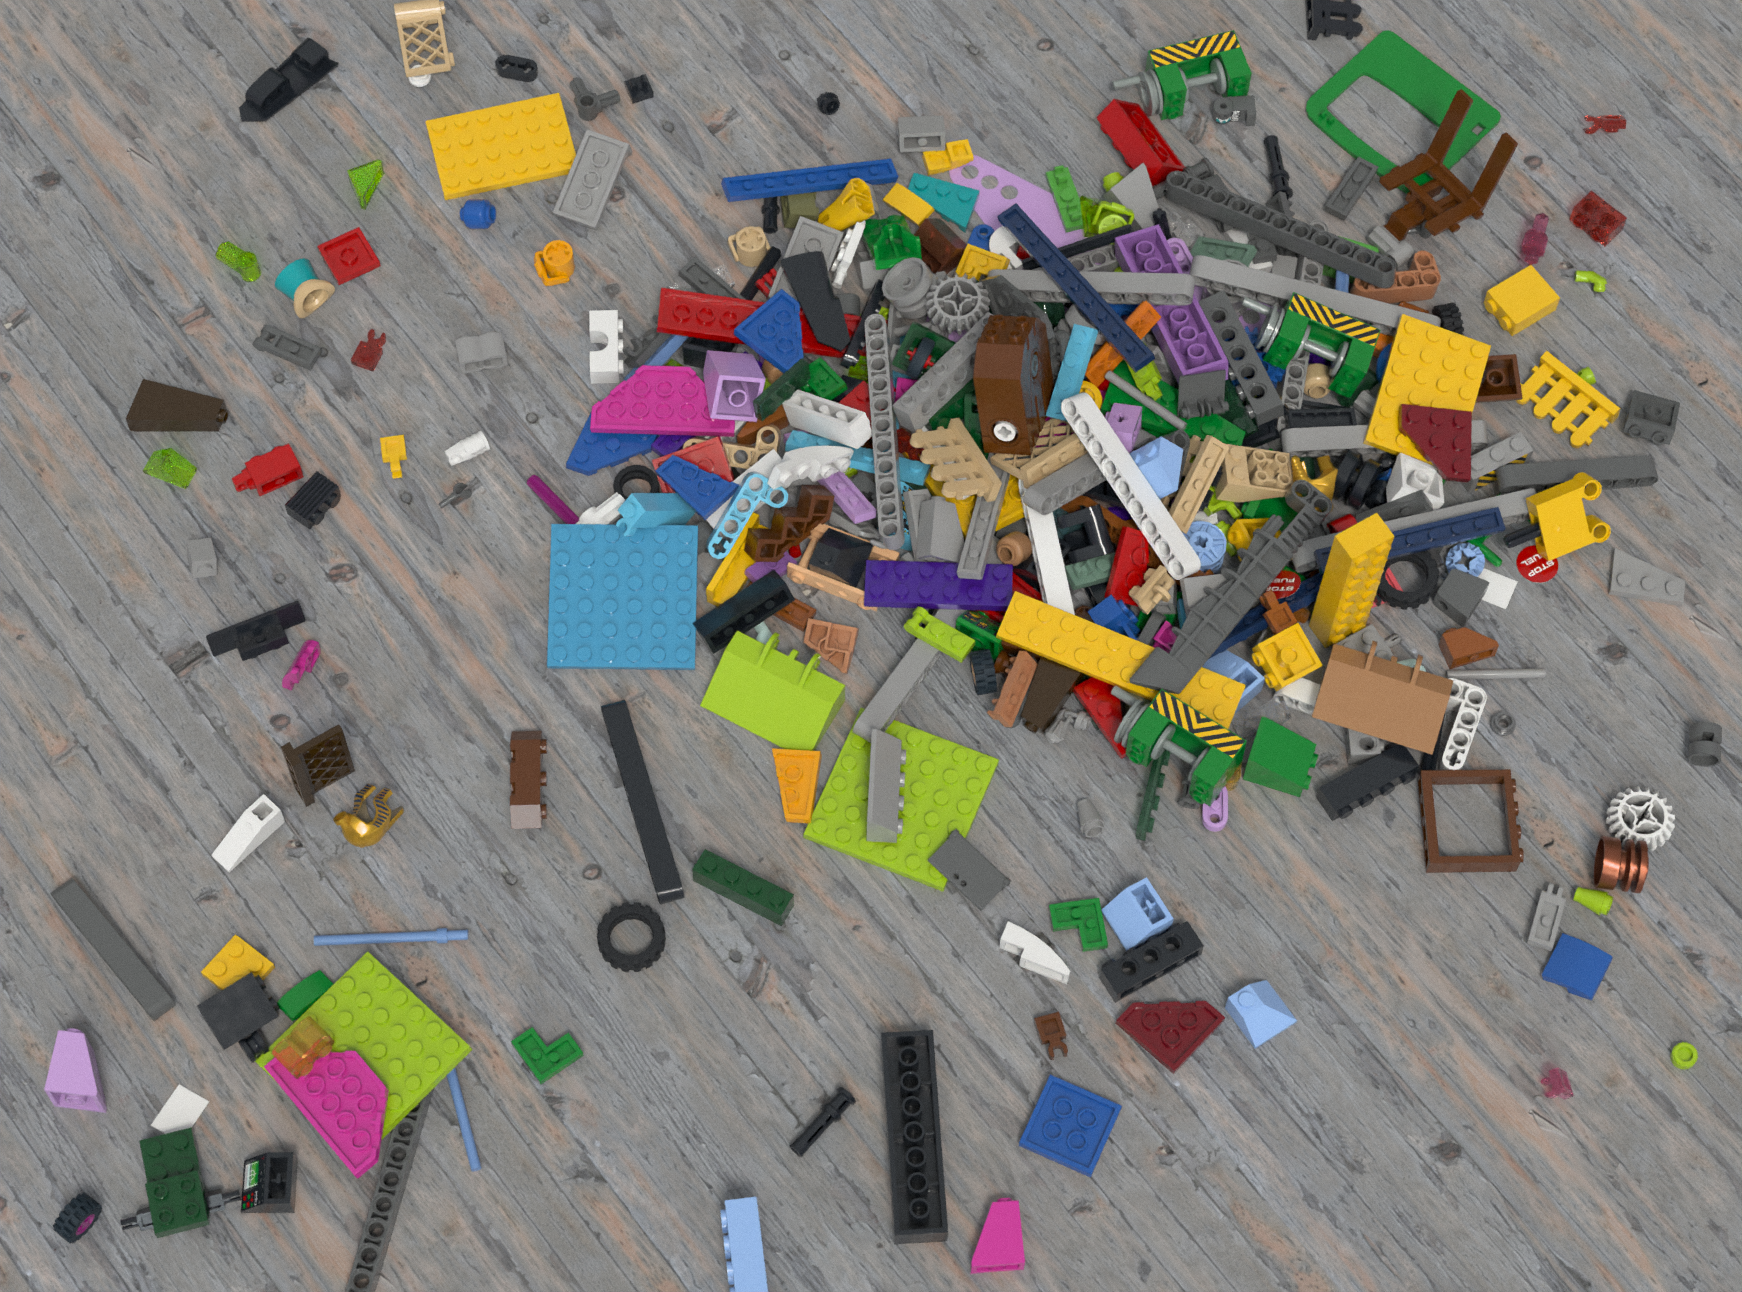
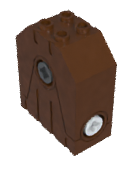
M990 315L988 323L985 324L981 333V338L977 341L973 374L984 452L1031 455L1033 447L1039 438V433L1046 422L1045 419L1048 418L1046 413L1054 390L1046 324L1036 317Z

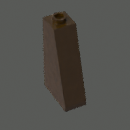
M143 379L127 414L126 421L130 431L219 432L222 423H226L229 412L223 399Z
M1041 656L1021 714V718L1025 722L1023 726L1034 734L1037 731L1044 734L1073 693V688L1080 683L1085 674Z

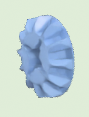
M1469 542L1458 543L1453 548H1450L1446 556V568L1449 573L1452 569H1458L1478 577L1485 566L1484 554L1478 546L1472 545ZM1462 553L1466 558L1472 559L1469 562V570H1467L1464 564H1457L1461 561Z

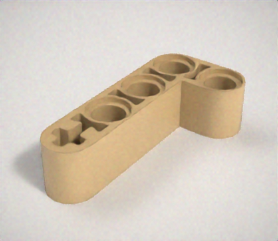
M775 425L764 426L758 431L756 446L722 441L730 466L749 469L760 460L761 454H767L772 449L779 454L781 432ZM765 430L774 432L775 440L773 442L764 440L763 433ZM693 437L684 443L683 449L692 446L694 443L698 444L709 439ZM738 450L747 452L748 459L746 462H740L737 459L736 453Z

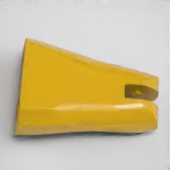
M860 178L851 179L838 198L819 214L817 223L842 232L855 225L856 222L860 223L875 215L870 187Z

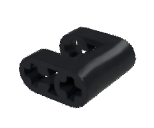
M1100 504L1056 517L1059 529L1080 523L1084 524L1090 545L1067 552L1071 564L1115 551Z

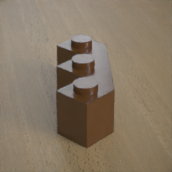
M802 484L798 506L775 508L771 529L748 528L744 551L754 562H778L793 545L795 547L811 535L810 532L819 524L823 525L830 519L835 496L824 485Z
M542 730L512 731L510 739L511 829L542 828L543 819H547V804H542L543 786H547V771H542L543 754H547V739H542Z

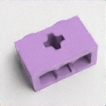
M1114 403L1111 412L1106 413L1105 419L1128 453H1131L1142 425V407Z

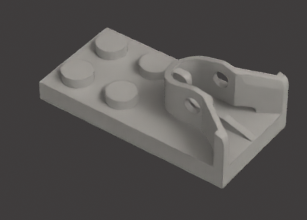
M587 129L554 208V216L597 230L625 159L628 156H632L633 151L630 145Z
M800 216L784 258L820 251L824 253L829 272L844 232ZM780 265L767 300L781 289L797 300Z

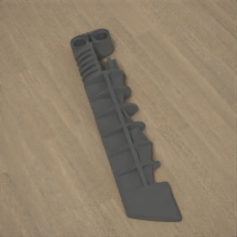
M1301 479L1295 481L1286 493L1285 500L1289 507L1296 511L1298 515L1278 539L1274 535L1284 524L1279 515L1275 516L1273 514L1261 529H1255L1253 531L1254 537L1248 549L1239 548L1237 551L1242 561L1236 573L1226 567L1222 568L1221 573L1228 582L1217 590L1206 587L1205 593L1208 597L1196 606L1188 609L1189 614L1181 630L1177 627L1171 629L1177 638L1170 652L1167 653L1160 647H1156L1133 674L1129 682L1158 691L1163 689L1168 693L1180 694L1293 558L1292 553H1297L1298 547L1303 546V541L1308 540V534H1313V528H1318L1332 509L1331 500L1308 481ZM1295 491L1301 493L1303 497L1298 496ZM1314 507L1320 508L1322 512H1318Z

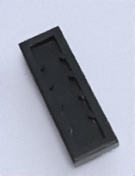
M1354 408L1289 410V414L1284 415L1286 429L1357 425Z

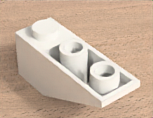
M263 794L244 811L211 856L226 871H232L285 822L281 810Z

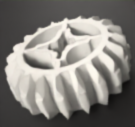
M1637 786L1634 792L1627 788L1624 793L1619 792L1616 795V799L1611 800L1610 807L1606 811V815H1608L1606 824L1611 825L1608 829L1609 833H1616L1614 837L1620 838L1623 841L1622 848L1627 840L1631 839L1634 840L1635 845L1637 841H1646L1648 848L1654 851L1657 846L1662 847L1665 844V840L1667 841L1671 837V832L1675 827V824L1672 823L1675 820V815L1670 814L1672 806H1665L1667 798H1658L1659 791L1653 795L1650 793L1649 787L1642 792L1640 787ZM1645 814L1642 821H1640L1639 824L1636 825L1638 818H1641V816ZM1623 820L1629 824L1630 828L1627 827Z

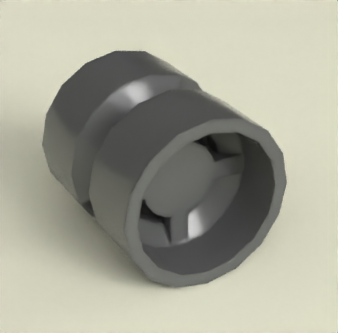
M1696 722L1692 724L1689 729V742L1691 744L1689 745L1688 761L1701 767L1718 765L1721 762L1720 744L1722 743V727L1713 722Z

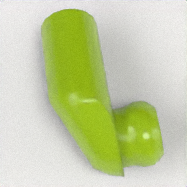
M1575 270V282L1594 283L1593 290L1595 292H1604L1606 290V278L1594 271Z

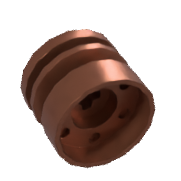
M1601 836L1594 861L1593 878L1595 888L1614 890L1617 881L1620 880L1621 891L1628 892L1630 888L1632 893H1641L1649 866L1646 841H1637L1635 845L1634 840L1628 839L1622 850L1620 838Z

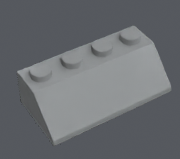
M872 729L866 841L897 843V834H902L903 819H898V810L903 811L904 796L899 795V787L904 788L905 772H900V764H906V750L901 749L902 740L879 729Z

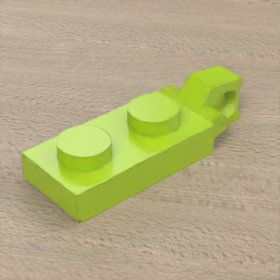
M1154 360L1136 373L1127 364L1138 389L1142 393L1146 392L1147 396H1151L1155 401L1162 396L1157 384L1162 377Z

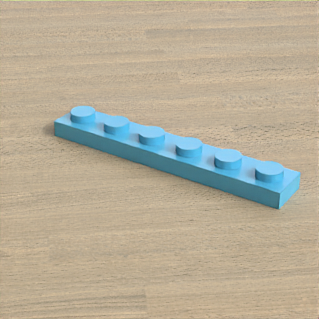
M792 430L786 442L785 451L787 452L811 446L851 448L854 453L849 467L875 474L873 449L862 447L855 449L824 437ZM899 457L900 480L923 486L930 472V465L917 460Z

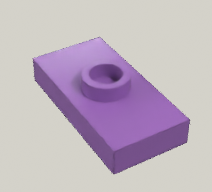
M786 551L784 553L785 556L778 562H756L745 570V575L753 583L772 570H775L782 577L787 574L788 563L797 565V561Z

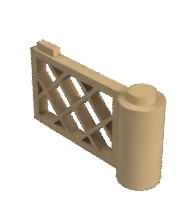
M415 0L394 4L406 78L451 71V66H455L453 52L448 53L442 15L446 14L444 1ZM438 23L439 25L433 32L426 29L429 24ZM413 27L416 30L409 35L403 32V28ZM421 32L429 36L424 42L416 39ZM434 39L441 42L437 49L429 46ZM411 43L419 46L414 53L406 49ZM424 49L432 53L427 59L419 56ZM438 56L445 60V64L435 65L432 61ZM414 60L422 63L419 68L409 69V65Z

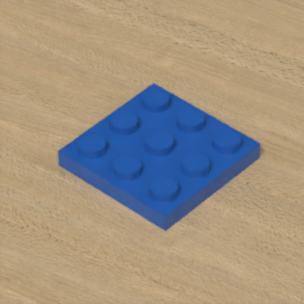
M1050 1075L1020 1139L1019 1146L1091 1178L1122 1106Z

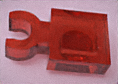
M371 329L367 334L368 342L360 341L351 358V363L373 372L383 354L381 347L386 343V335L382 333L380 338L374 339L375 331Z

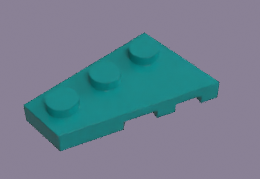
M913 173L908 190L931 205L935 212L942 215L944 220L953 222L959 226L960 230L966 233L979 198L980 190Z

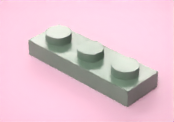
M1199 236L1190 253L1192 257L1202 255L1219 260H1237L1249 267L1257 253V249L1254 245Z

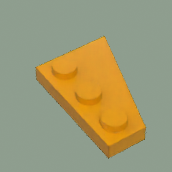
M772 748L786 821L792 823H811L822 759L821 752Z

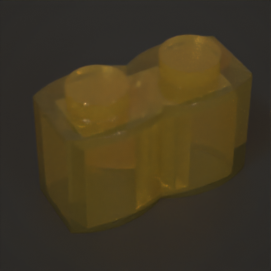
M308 1016L293 1029L290 1035L277 1044L271 1054L298 1079L301 1076L307 1075L312 1070L316 1060L330 1053L335 1041Z

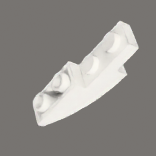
M811 446L785 452L781 463L774 466L767 484L774 490L783 485L787 486L798 479H804L807 476L813 482L822 478L826 479L832 474L845 471L851 464L850 460L854 451L851 448L840 446Z

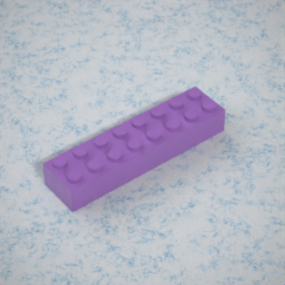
M1159 224L1115 238V257L1123 272L1184 274ZM1194 294L1193 301L1189 305H1152L1161 316V319L1151 330L1178 384L1179 376L1224 369L1226 370L1225 380H1228V360Z

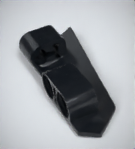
M306 38L277 69L269 68L248 88L245 94L246 101L239 107L241 122L267 121L339 65L338 62L329 59L328 51L313 39Z
M814 251L782 259L780 265L817 342L841 352L851 340L840 299L834 295L824 253Z

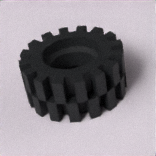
M1452 302L1433 307L1432 315L1441 319V328L1464 336L1462 333L1464 332L1462 327L1463 320H1461L1462 315L1455 303Z

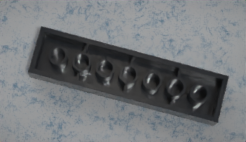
M933 1030L881 1033L894 1244L946 1242L948 1239V1222Z

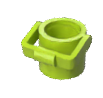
M1101 201L1096 209L1092 225L1095 226L1097 234L1128 224L1132 225L1134 211L1115 202ZM1102 207H1103V208H1106V209H1109V211L1103 212V213L1100 215V212H1101V210H1102ZM1120 214L1128 215V221L1126 222Z

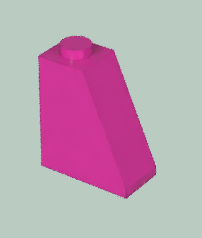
M1000 1198L996 1202H992L971 1261V1274L1024 1270L1025 1257L1019 1200L1012 1201L1011 1198Z

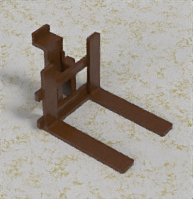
M1462 89L1456 92L1428 151L1425 154H1418L1414 160L1401 167L1398 165L1392 168L1391 172L1380 177L1379 182L1388 191L1402 184L1411 191L1405 198L1408 204L1393 212L1388 223L1384 225L1399 241L1405 239L1410 229L1423 223L1425 220L1427 222L1424 227L1433 236H1437L1447 229L1455 233L1461 228L1458 223L1471 216L1476 220L1482 218L1484 215L1483 211L1518 146V143L1508 133H1503L1472 192L1443 164V160L1473 103V99ZM1427 171L1434 179L1419 186L1413 178ZM1442 188H1444L1449 195L1435 202L1432 198L1439 195Z

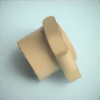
M745 227L736 232L735 235L730 236L727 242L734 261H739L748 267L758 266L770 248L761 227ZM735 241H736V250H735L734 245H733V243H732V242H735Z

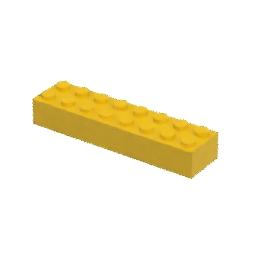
M1378 513L1373 514L1334 537L1309 623V627L1325 648L1346 639L1350 634H1355L1366 627L1394 539L1393 533Z

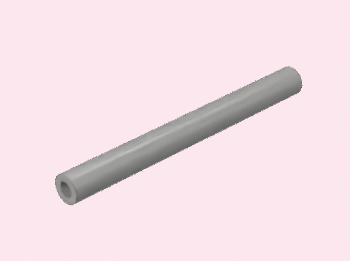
M1111 370L1105 375V379L1177 429L1184 430L1187 426L1186 422Z
M1545 668L1446 670L1447 679L1454 678L1458 680L1545 678L1546 676Z

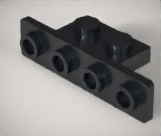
M294 601L206 636V639L214 657L237 648L242 661L289 644L284 630L301 624L306 619L299 601Z

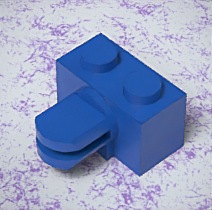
M1111 594L1088 611L1095 624L1140 642L1136 634L1141 632L1136 624L1139 619L1131 609L1129 610L1122 599L1117 601Z

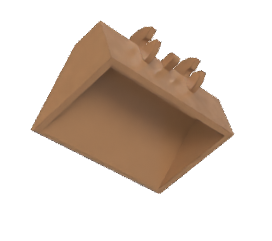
M1372 641L1368 654L1333 644L1312 717L1432 755L1454 680L1421 671L1420 667L1423 656L1419 654L1413 668L1397 663L1398 657L1392 656L1390 661L1374 656L1377 641Z

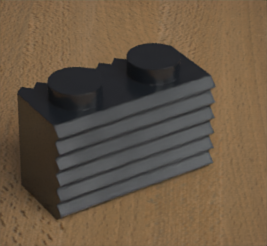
M316 471L285 504L287 514L310 530L312 526L321 523L328 509L334 508L339 503L341 497L339 486Z

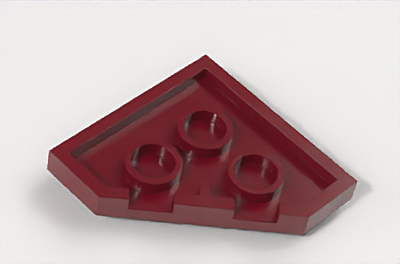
M1401 404L1399 407L1400 432L1405 437L1408 436L1416 445L1415 448L1428 462L1430 461L1439 470L1438 473L1444 480L1468 483L1471 480L1472 412Z
M1172 1001L1159 1002V1004L1133 1002L1116 1020L1115 1024L1174 1074L1225 1021V1017L1207 1001H1195V1003Z

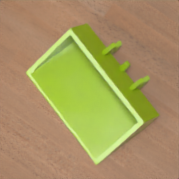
M737 631L722 655L700 706L784 749L815 751L845 702V685L817 671L821 662L819 660L820 654H814L808 665H805L796 660L799 651L793 649L790 655L787 656L776 650L780 642L778 640L780 634L775 632L765 645Z

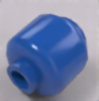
M468 199L460 209V218L469 229H488L496 220V209L487 199Z

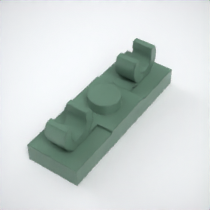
M1115 553L1065 566L1067 580L1073 591L1109 581Z

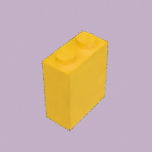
M1530 265L1489 289L1483 303L1486 310L1499 321L1502 329L1507 330L1511 336H1514L1554 312L1560 297L1536 269Z

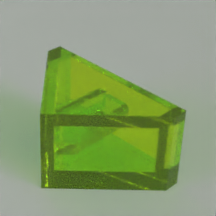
M378 159L347 170L349 183L361 209L366 210L384 175L382 161Z
M172 448L154 451L143 469L145 474L187 489L197 471L194 465Z

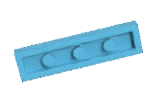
M1074 324L1047 409V417L1068 422L1061 411V403L1064 399L1079 394L1098 330Z

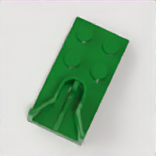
M891 215L886 219L866 220L862 239L876 270L892 268L900 261L912 257L922 260L920 238L911 233L904 215Z

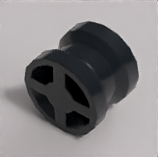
M257 1031L251 1033V1037L238 1041L251 1063H254L261 1054L269 1052L267 1045Z

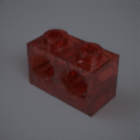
M1590 191L1574 206L1569 220L1577 228L1589 234L1594 241L1606 247L1623 230L1627 217L1593 191Z

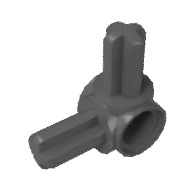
M575 77L570 82L575 95L574 102L578 108V115L584 121L596 119L598 113L602 112V108L620 102L617 90L597 96L596 93L587 91L581 78Z

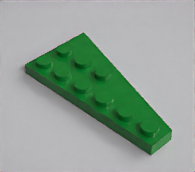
M1123 359L1114 369V373L1138 389ZM1160 379V382L1157 384L1162 396L1155 402L1177 416L1178 390ZM1110 382L1101 407L1103 416H1106L1107 412H1111L1114 403L1141 406V427L1163 434L1179 430ZM1211 413V416L1204 414V417H1192L1189 420L1181 418V416L1179 417L1187 423L1183 431L1188 434L1189 439L1196 435L1201 438L1200 441H1204L1206 435H1210L1224 444L1242 445L1245 431L1218 414Z

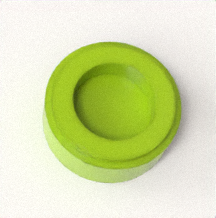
M1681 1042L1672 1049L1670 1059L1675 1067L1687 1070L1696 1063L1698 1053L1696 1048L1690 1043Z

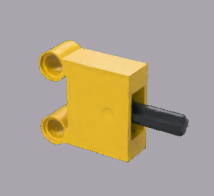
M1581 472L1569 481L1525 498L1531 525L1506 534L1503 538L1506 547L1512 548L1535 539L1538 554L1550 561L1594 542L1602 543L1606 541L1611 534L1610 526L1595 515L1586 516L1582 498L1590 501L1598 498L1602 491L1600 482L1587 473Z

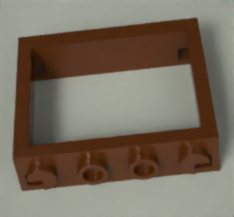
M1511 769L1420 771L1417 786L1426 873L1516 872L1520 863L1524 860L1523 848H1519L1518 839H1521V826L1516 824L1519 806L1518 802L1514 801L1513 793L1516 792V780L1511 777ZM1502 784L1509 855L1439 856L1432 785Z

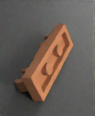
M1019 651L1017 657L1010 658L1009 661L1013 664L1012 669H1005L1008 676L1003 684L999 699L992 700L996 707L994 711L988 710L987 712L993 720H999L1004 727H1012L1038 666L1027 651Z

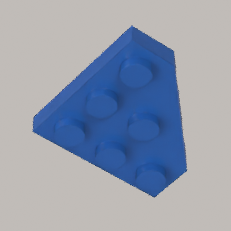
M781 289L734 329V335L786 376L803 363L799 302Z
M590 413L566 462V468L587 476L598 473L597 470L607 466L614 467L629 461L631 457L651 453V444L659 435L594 433L590 429Z

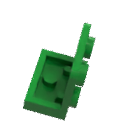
M1285 497L1245 502L1241 510L1242 516H1244L1243 519L1270 518L1273 514L1275 516L1279 515L1284 522L1283 526L1279 529L1280 531L1285 530L1298 515L1286 503Z

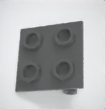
M1226 370L1179 376L1177 417L1181 416V418L1189 420L1192 417H1204V414L1211 416V413L1224 414L1225 411H1228V402H1224Z

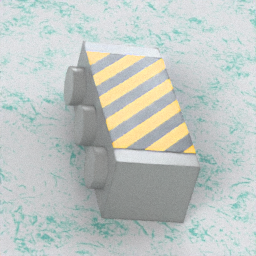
M1519 432L1472 455L1471 480L1468 483L1461 482L1468 494L1497 480L1495 474L1497 468L1504 465L1529 463L1534 450L1523 434Z

